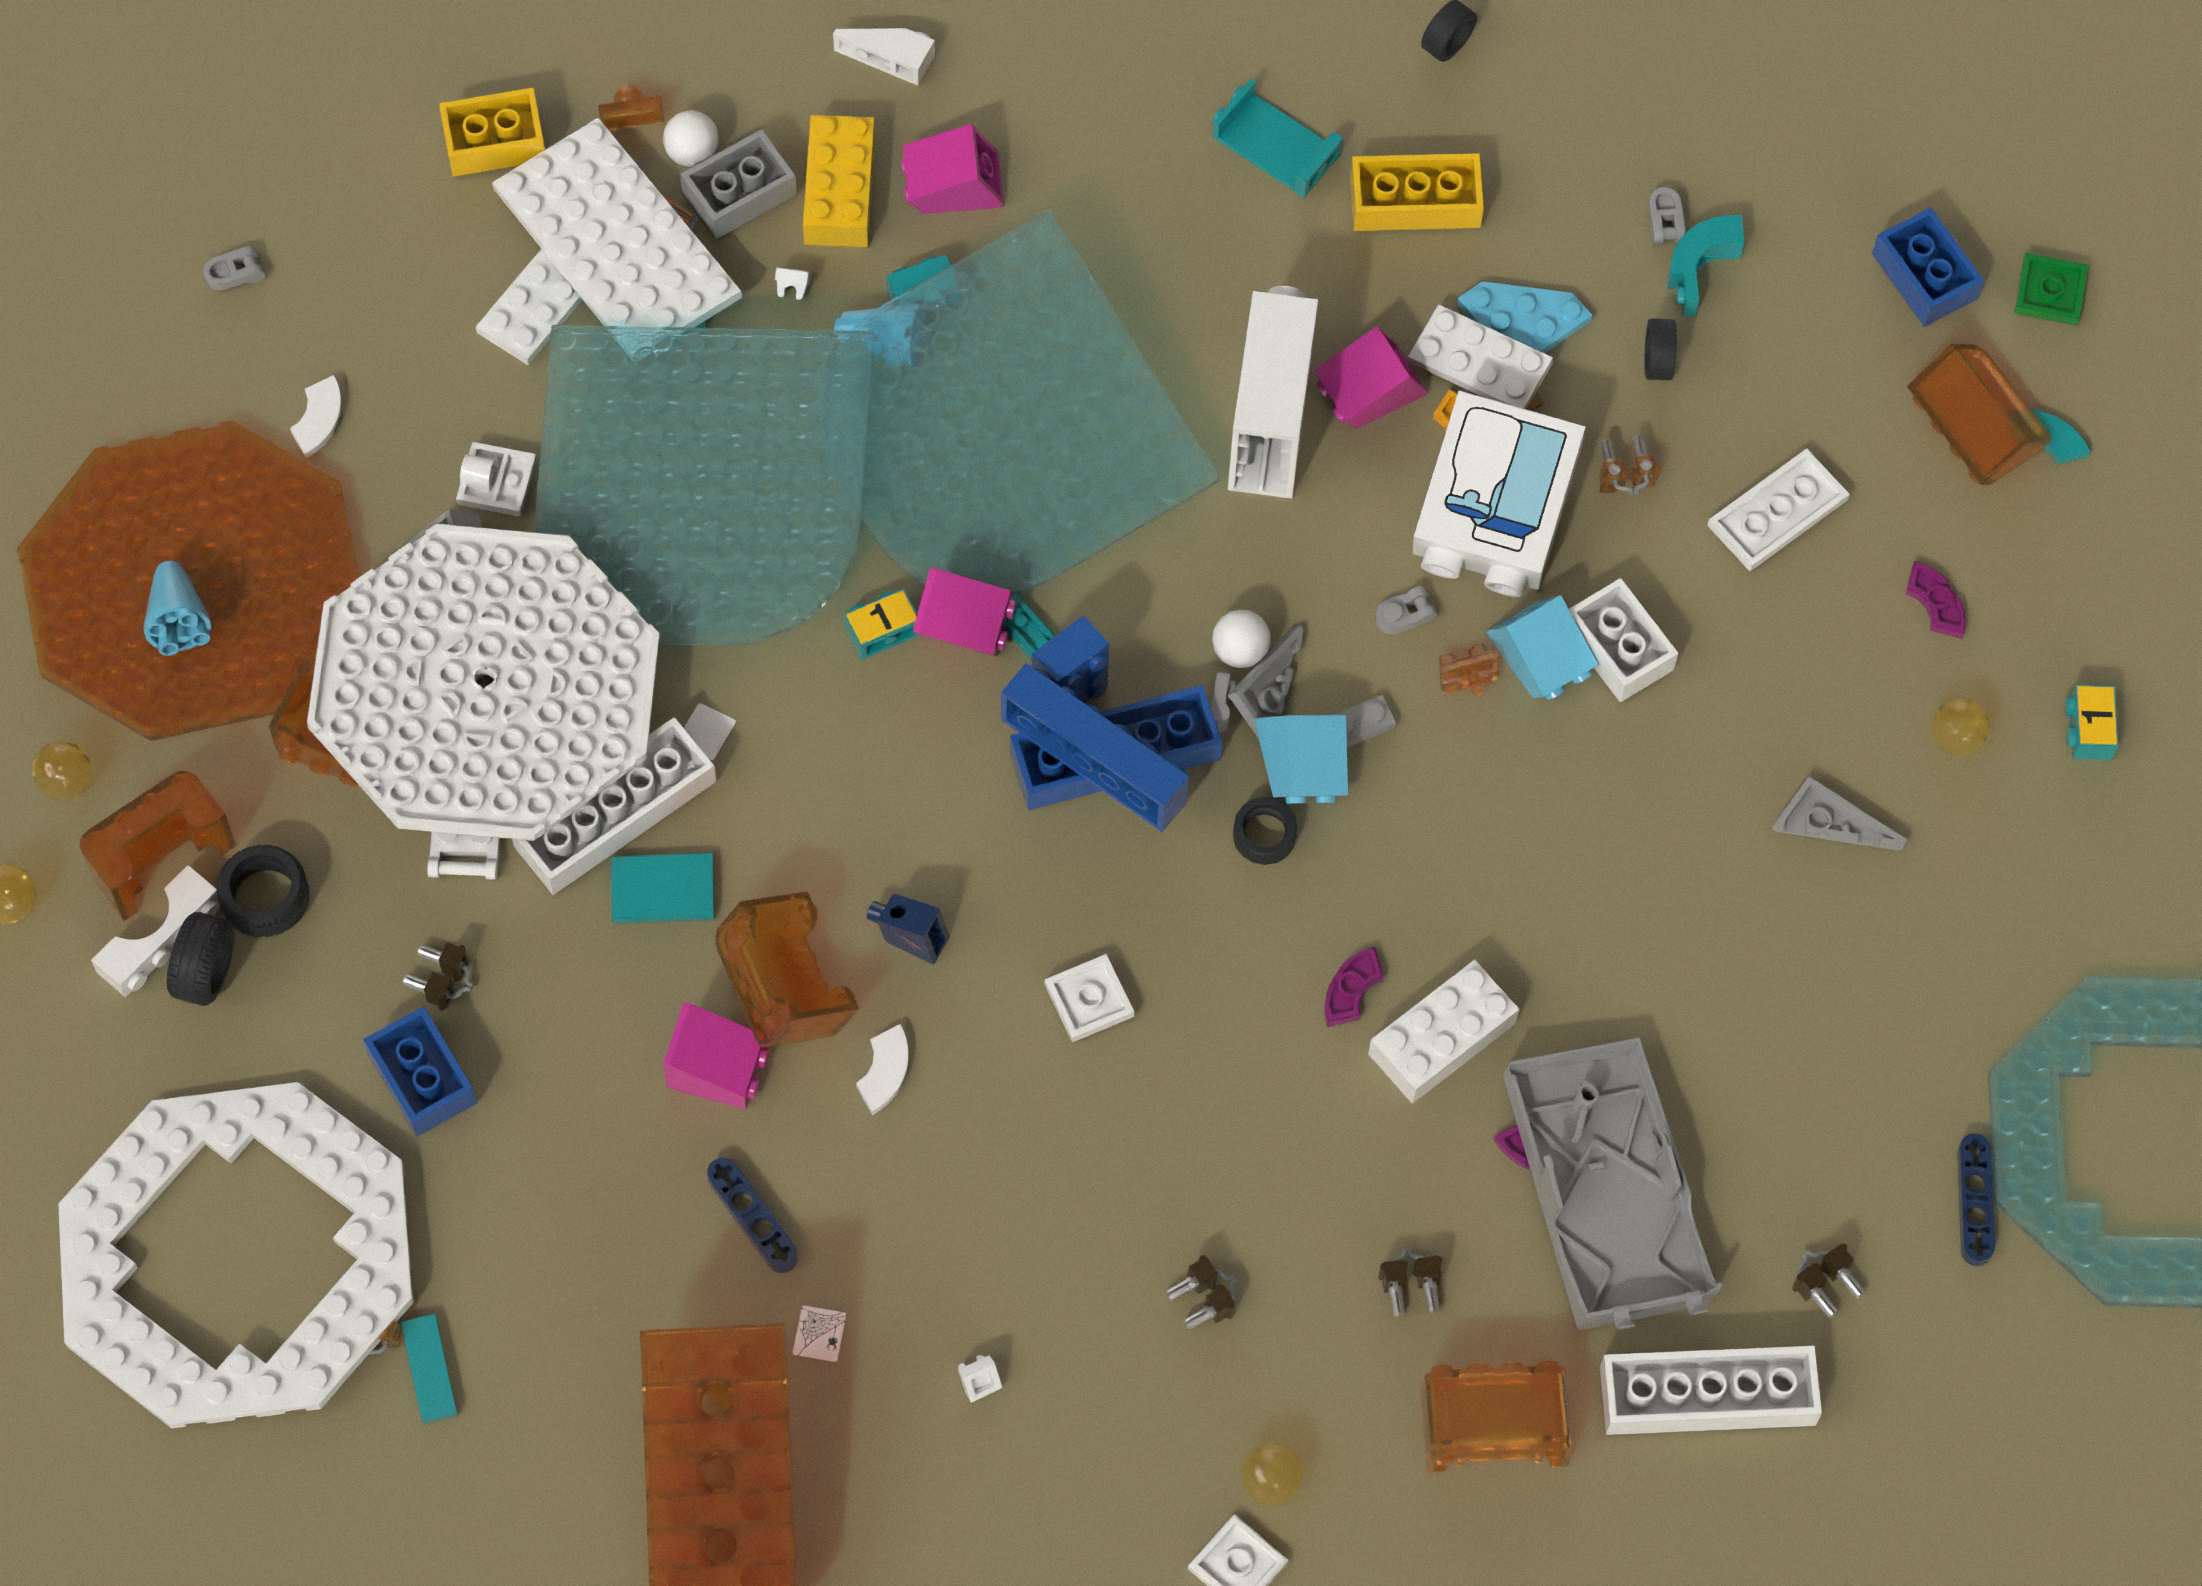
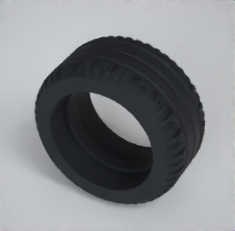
M258 844L242 849V851H238L232 855V858L228 859L225 866L222 867L217 880V896L224 916L231 922L234 928L249 936L273 937L275 934L279 935L284 933L285 930L288 931L302 918L309 902V885L303 867L290 852L278 846L274 847L267 844L262 846ZM275 871L289 878L291 881L289 894L282 903L270 910L251 911L243 908L235 901L236 892L240 884L254 873Z
M194 912L184 920L174 942L167 970V990L173 998L200 1006H206L217 998L225 981L234 947L235 931L229 920L202 912Z

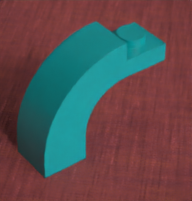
M1742 215L1719 216L1705 220L1687 231L1676 245L1668 272L1667 289H1676V304L1682 305L1683 317L1696 316L1699 304L1697 271L1704 264L1713 260L1741 258L1745 243Z

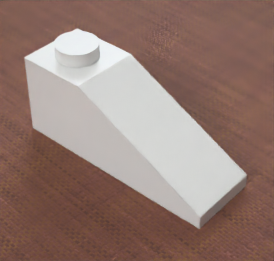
M907 28L836 29L833 33L834 51L917 86L921 83L935 58V40L923 32H914Z

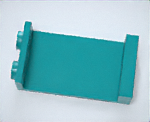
M1251 78L1244 87L1239 86L1235 90L1229 105L1225 109L1220 108L1214 115L1212 124H1214L1213 139L1305 198L1341 156L1343 137L1335 132H1332L1326 140L1319 137L1256 96V81Z

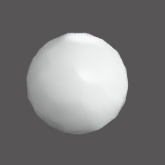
M694 110L682 111L667 122L663 132V145L666 153L674 162L686 167H693L715 155L719 145V133L713 120L706 114Z
M1240 609L1230 611L1219 619L1212 633V643L1215 653L1222 662L1231 667L1246 668L1256 665L1265 657L1271 644V636L1268 625L1260 615L1250 610Z

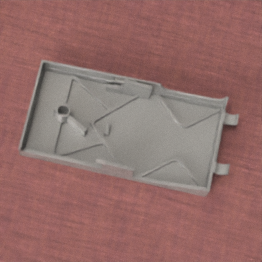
M1640 1038L1509 1062L1503 1074L1504 1082L1578 1331L1615 1324L1618 1330L1635 1327V1324H1632L1631 1320L1685 1309L1688 1310L1690 1315L1707 1313L1708 1310L1704 1306L1711 1303L1721 1289L1722 1284L1715 1281L1692 1215V1195Z

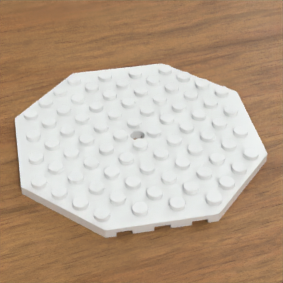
M435 524L425 531L426 534L413 544L409 542L389 556L388 561L375 570H369L352 582L351 587L337 597L334 595L324 602L307 719L308 729L399 829L535 841L646 759L659 632L651 624L648 625L638 614L636 607L621 591L618 592L608 582V577L591 559L588 560L581 553L578 545L570 536ZM483 674L490 675L494 679L493 683L485 686V688H482L475 681L478 676Z

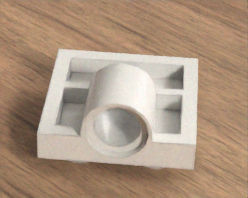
M472 442L469 455H465L461 466L460 486L456 497L457 505L521 517L537 462L536 454Z

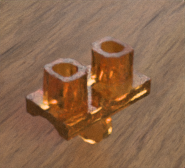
M1484 644L1472 646L1468 650V657L1459 660L1456 654L1453 653L1441 655L1439 657L1440 686L1443 694L1471 689L1475 697L1482 695V685L1500 679L1498 668L1499 655L1496 649L1489 651Z

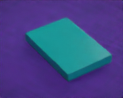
M713 853L611 857L612 924L714 920Z

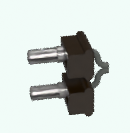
M447 942L443 952L423 944L420 945V949L417 952L418 956L438 963L442 973L446 975L442 976L432 972L429 980L426 981L406 974L403 979V985L423 992L426 995L427 1002L437 1005L439 1010L443 1011L447 1008L451 999L459 998L465 991L471 992L474 983L470 981L471 970L467 966L469 960L464 945L458 947ZM465 971V983L467 986L460 988L454 994L451 976L454 981H459Z
M1844 1243L1839 1244L1830 1252L1819 1251L1812 1253L1810 1250H1807L1801 1255L1803 1262L1799 1265L1798 1275L1792 1287V1290L1794 1292L1798 1291L1805 1301L1810 1298L1815 1300L1828 1318L1836 1315L1838 1309L1822 1290L1827 1280L1823 1272L1828 1275L1832 1282L1836 1279L1842 1281L1855 1298H1859L1865 1292L1849 1270L1854 1259L1846 1250L1847 1245ZM1824 1256L1821 1264L1813 1263L1804 1269L1808 1264V1257L1818 1258Z
M1403 1249L1401 1256L1391 1261L1383 1262L1380 1265L1378 1278L1382 1280L1384 1293L1389 1292L1393 1316L1398 1317L1399 1312L1400 1317L1405 1315L1402 1293L1407 1282L1406 1271L1408 1262L1404 1260L1407 1254L1415 1260L1412 1274L1417 1277L1418 1289L1423 1288L1425 1291L1428 1312L1433 1313V1306L1435 1313L1440 1310L1437 1286H1439L1442 1276V1257H1424L1413 1254L1412 1249Z
M1204 1255L1200 1256L1199 1261L1189 1266L1188 1277L1184 1281L1166 1290L1168 1299L1173 1301L1194 1289L1197 1294L1207 1289L1214 1290L1216 1288L1217 1274L1223 1280L1231 1281L1229 1292L1225 1286L1219 1284L1217 1290L1206 1295L1205 1307L1183 1320L1188 1330L1212 1318L1215 1323H1218L1225 1318L1232 1319L1234 1315V1299L1236 1296L1234 1285L1237 1284V1280L1234 1275L1227 1276L1221 1270L1214 1269L1209 1259Z

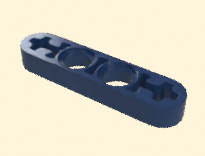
M1974 1133L1963 1138L1957 1151L1960 1243L1963 1259L1972 1266H1983L1991 1259L1995 1249L1991 1146L1987 1138ZM1971 1144H1975L1976 1149L1982 1152L1977 1157V1166L1970 1167L1973 1162V1156L1971 1151L1966 1150L1969 1149ZM1973 1175L1979 1176L1984 1181V1189L1981 1191L1971 1190L1966 1184V1178ZM1971 1208L1982 1210L1985 1213L1986 1221L1982 1224L1971 1222L1967 1215L1968 1210ZM1976 1233H1982L1979 1237L1980 1248L1986 1249L1981 1256H1977L1976 1251L1970 1249L1975 1243Z
M728 1158L713 1160L707 1169L708 1182L766 1264L777 1273L791 1271L797 1263V1249L792 1240L738 1166ZM718 1169H722L724 1172L730 1170L729 1179L734 1186L730 1191L724 1179L719 1178L716 1180ZM739 1194H747L752 1198V1204L749 1208L740 1210L733 1206V1199ZM758 1221H767L771 1224L772 1230L768 1235L759 1237L753 1233V1225ZM775 1239L780 1251H789L787 1254L788 1261L774 1260L776 1254L771 1243Z

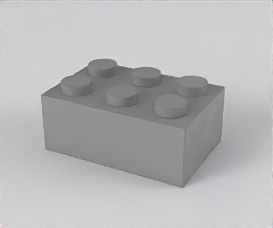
M762 129L680 174L682 194L715 240L797 195L795 174Z

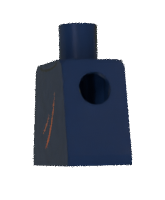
M898 894L892 895L887 905L873 901L867 911V920L879 924L887 943L933 965L950 937L939 908Z

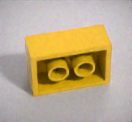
M534 88L439 103L452 177L520 166L545 151Z

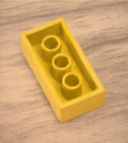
M810 116L803 216L804 245L868 247L875 145L874 117Z
M1480 153L1352 156L1350 184L1354 231L1481 228L1484 206Z

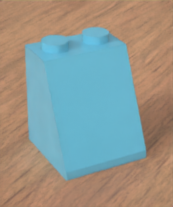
M1561 595L1539 600L1486 631L1488 638L1533 699L1545 697L1546 700H1550L1564 692L1563 685L1570 681H1573L1574 684L1582 682L1591 676L1589 670L1599 665Z
M1286 715L1255 718V726L1273 797H1286V804L1306 803V797H1315V803H1336L1335 796L1348 795L1346 715Z

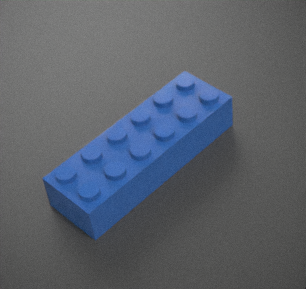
M1025 663L1002 690L1001 720L1159 831L1163 832L1187 803L1189 776L1181 765L1173 761L1169 763L1159 756V752L1152 745L1146 742L1142 744L1133 738L1131 732L1125 726L1113 724L1105 718L1104 713L1094 705L1087 706L1078 699V696L1066 686L1061 688L1051 681L1050 676L1041 668L1036 667L1034 669Z
M1203 685L1102 711L1107 720L1115 725L1121 724L1131 732L1133 738L1142 744L1146 742L1152 745L1159 752V756L1169 763L1173 761L1184 769L1221 760L1222 742ZM1022 734L1010 735V754L1028 810L1102 791Z

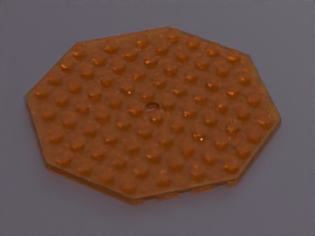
M233 420L220 422L219 426L200 430V427L176 431L173 432L174 435L158 439H154V436L127 441L128 445L108 448V446L94 448L17 547L41 677L149 741L290 712L313 682L324 602L334 595L337 597L351 587L352 582L360 577L340 481ZM166 561L180 563L187 574L197 573L200 575V582H196L193 586L209 614L212 627L210 641L207 644L178 651L175 655L171 656L162 655L159 652V648L153 647L146 640L143 628L156 568L159 564Z

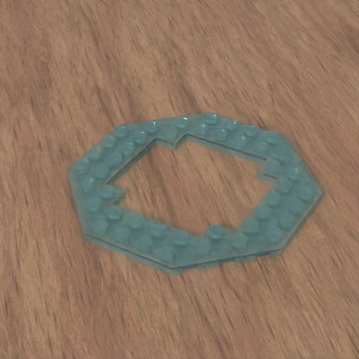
M2086 977L2066 999H2063L1988 1074L1995 1205L2104 1306L2202 1308V1237L2103 1235L2101 1202L2066 1201L2059 1077H2090L2092 1075L2091 1045L2202 1048V979Z

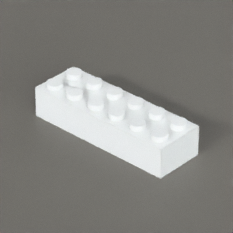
M674 717L649 734L647 757L644 761L535 841L512 839L513 846L551 894L555 895L716 782L715 767Z
M1815 1346L1604 1355L1600 1365L1606 1435L1816 1426L1822 1415Z

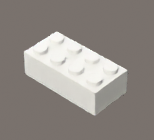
M1473 960L1373 1037L1370 1041L1368 1054L1413 1104L1514 1026L1517 1021L1519 1008L1477 961Z

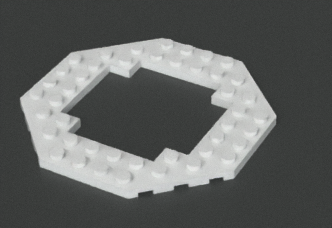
M298 1082L151 1101L58 1204L64 1343L71 1351L171 1429L186 1427V1424L206 1422L210 1424L233 1421L238 1417L256 1415V1417L285 1414V1411L306 1409L310 1411L322 1409L414 1303L407 1230V1206L404 1190V1165L402 1160ZM256 1139L354 1213L336 1233L333 1240L357 1260L267 1363H264L239 1344L218 1369L215 1370L116 1293L138 1267L135 1262L114 1246L205 1145L232 1164L250 1142Z

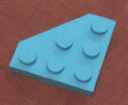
M1482 281L1457 298L1458 307L1469 319L1544 354L1589 324L1593 316L1577 297L1570 292Z

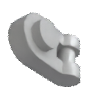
M1666 187L1653 191L1648 203L1652 243L1661 244L1663 240L1673 239L1674 242H1679L1686 233L1679 194L1675 190ZM1662 221H1672L1673 227H1663Z
M253 246L243 247L208 260L203 269L204 278L208 286L219 291L247 282L258 283L265 278V272L263 267L257 263L258 254ZM242 264L245 265V268L236 270L235 266Z
M1425 586L1415 587L1408 593L1380 603L1375 615V622L1379 630L1386 634H1398L1435 620L1438 614L1434 606L1428 603L1427 598L1429 595ZM1415 605L1418 611L1410 614L1407 608Z
M1217 671L1211 711L1218 733L1222 735L1229 728L1230 709L1226 705V701L1231 700L1228 694L1235 688L1236 681L1230 680L1231 673Z

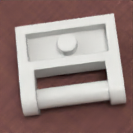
M432 832L430 856L428 859V877L439 878L440 874L485 876L488 880H496L500 837ZM441 856L484 857L487 860L486 863L441 861Z

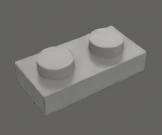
M1383 695L1333 714L1346 715L1347 747L1396 728V721Z

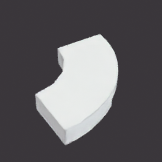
M334 375L305 389L308 399L306 412L302 419L290 428L291 434L305 458L318 452L335 433L334 429L342 411V400Z
M901 1024L870 1039L874 1053L873 1064L867 1075L856 1083V1087L872 1115L881 1111L894 1099L901 1089L906 1076L909 1061L908 1044Z

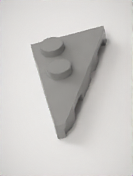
M1301 625L1291 628L1228 694L1257 738L1255 718L1282 715L1284 697L1288 694L1294 672L1290 666L1294 653L1300 651L1302 644V633L1304 630Z
M1811 777L1806 779L1772 828L1780 833L1902 851L1907 843L1906 838Z

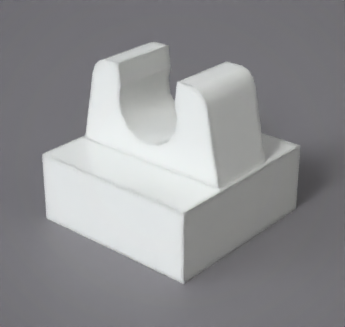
M777 267L775 280H777L778 296L785 297L786 288L794 286L797 290L796 299H803L808 285L811 284L812 272Z
M978 1355L976 1356V1362L967 1366L961 1363L958 1366L965 1394L971 1403L1003 1388L995 1363L990 1355L986 1357Z

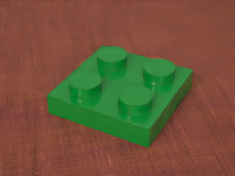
M2025 252L2014 313L2077 326L2080 319L2088 265Z

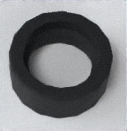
M1458 0L1448 2L1429 23L1423 34L1421 47L1441 62L1449 60L1469 39L1477 22V14Z
M1651 318L1648 320L1644 354L1645 377L1647 380L1670 381L1673 379L1677 347V331L1674 319Z
M1269 797L1252 799L1244 804L1236 814L1233 829L1235 847L1244 858L1252 863L1262 865L1278 863L1286 858L1295 846L1298 827L1295 814L1288 805L1278 799ZM1260 815H1269L1277 818L1284 825L1285 835L1283 840L1276 846L1271 847L1255 845L1246 836L1245 829L1248 821Z

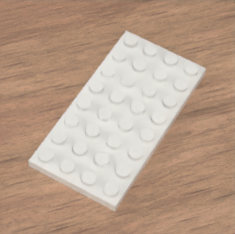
M599 118L492 182L494 191L634 364L642 361L742 298V293L738 286Z

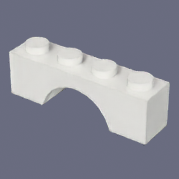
M189 865L164 888L169 900V912L164 924L155 933L136 940L115 936L91 959L96 972L125 998L132 991L139 990L145 984L147 976L156 967L160 968L170 959L177 934L187 916L194 912H202L214 916L219 910L220 903L217 889Z

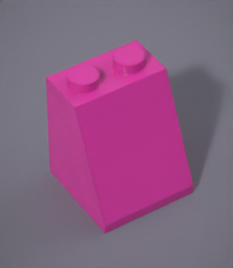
M972 123L903 145L904 158L901 160V165L907 181V186L904 187V194L907 202L910 205L912 204L922 214L990 209L1004 206L998 150Z
M1378 326L1314 370L1320 379L1316 382L1318 389L1326 399L1331 397L1336 405L1332 408L1335 416L1342 424L1347 422L1355 429L1428 394L1398 344Z
M930 567L913 632L921 637L997 657L998 650L1004 651L1008 632L1004 631L1007 618L1013 619L1017 600L1013 599L1014 593L1011 590Z
M683 1002L663 1062L667 1088L746 1109L749 1098L755 1099L758 1092L760 1080L756 1079L759 1067L765 1068L769 1058L770 1048H766L765 1035L696 1005Z

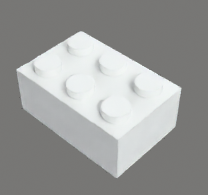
M1621 578L1569 608L1599 664L1594 669L1620 703L1674 670L1679 653Z

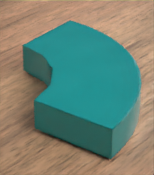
M2036 410L2008 411L2006 414V419L2016 444L2039 446L2050 453L2058 465L2086 458L2090 454V450L2080 434L2072 426L2056 416Z

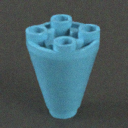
M166 561L157 566L143 625L146 640L153 647L159 648V652L165 656L175 655L178 651L207 644L210 641V631L212 628L209 614L187 572L176 561Z

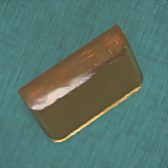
M1949 345L1907 386L1913 394L1912 400L1920 409L1926 411L1932 419L1930 421L1932 427L1938 433L1945 436L1950 443L1949 448L1957 458L1964 461L1969 468L1968 474L1978 484L1991 485L2041 452L2052 441L2046 428L1990 355L1978 345Z

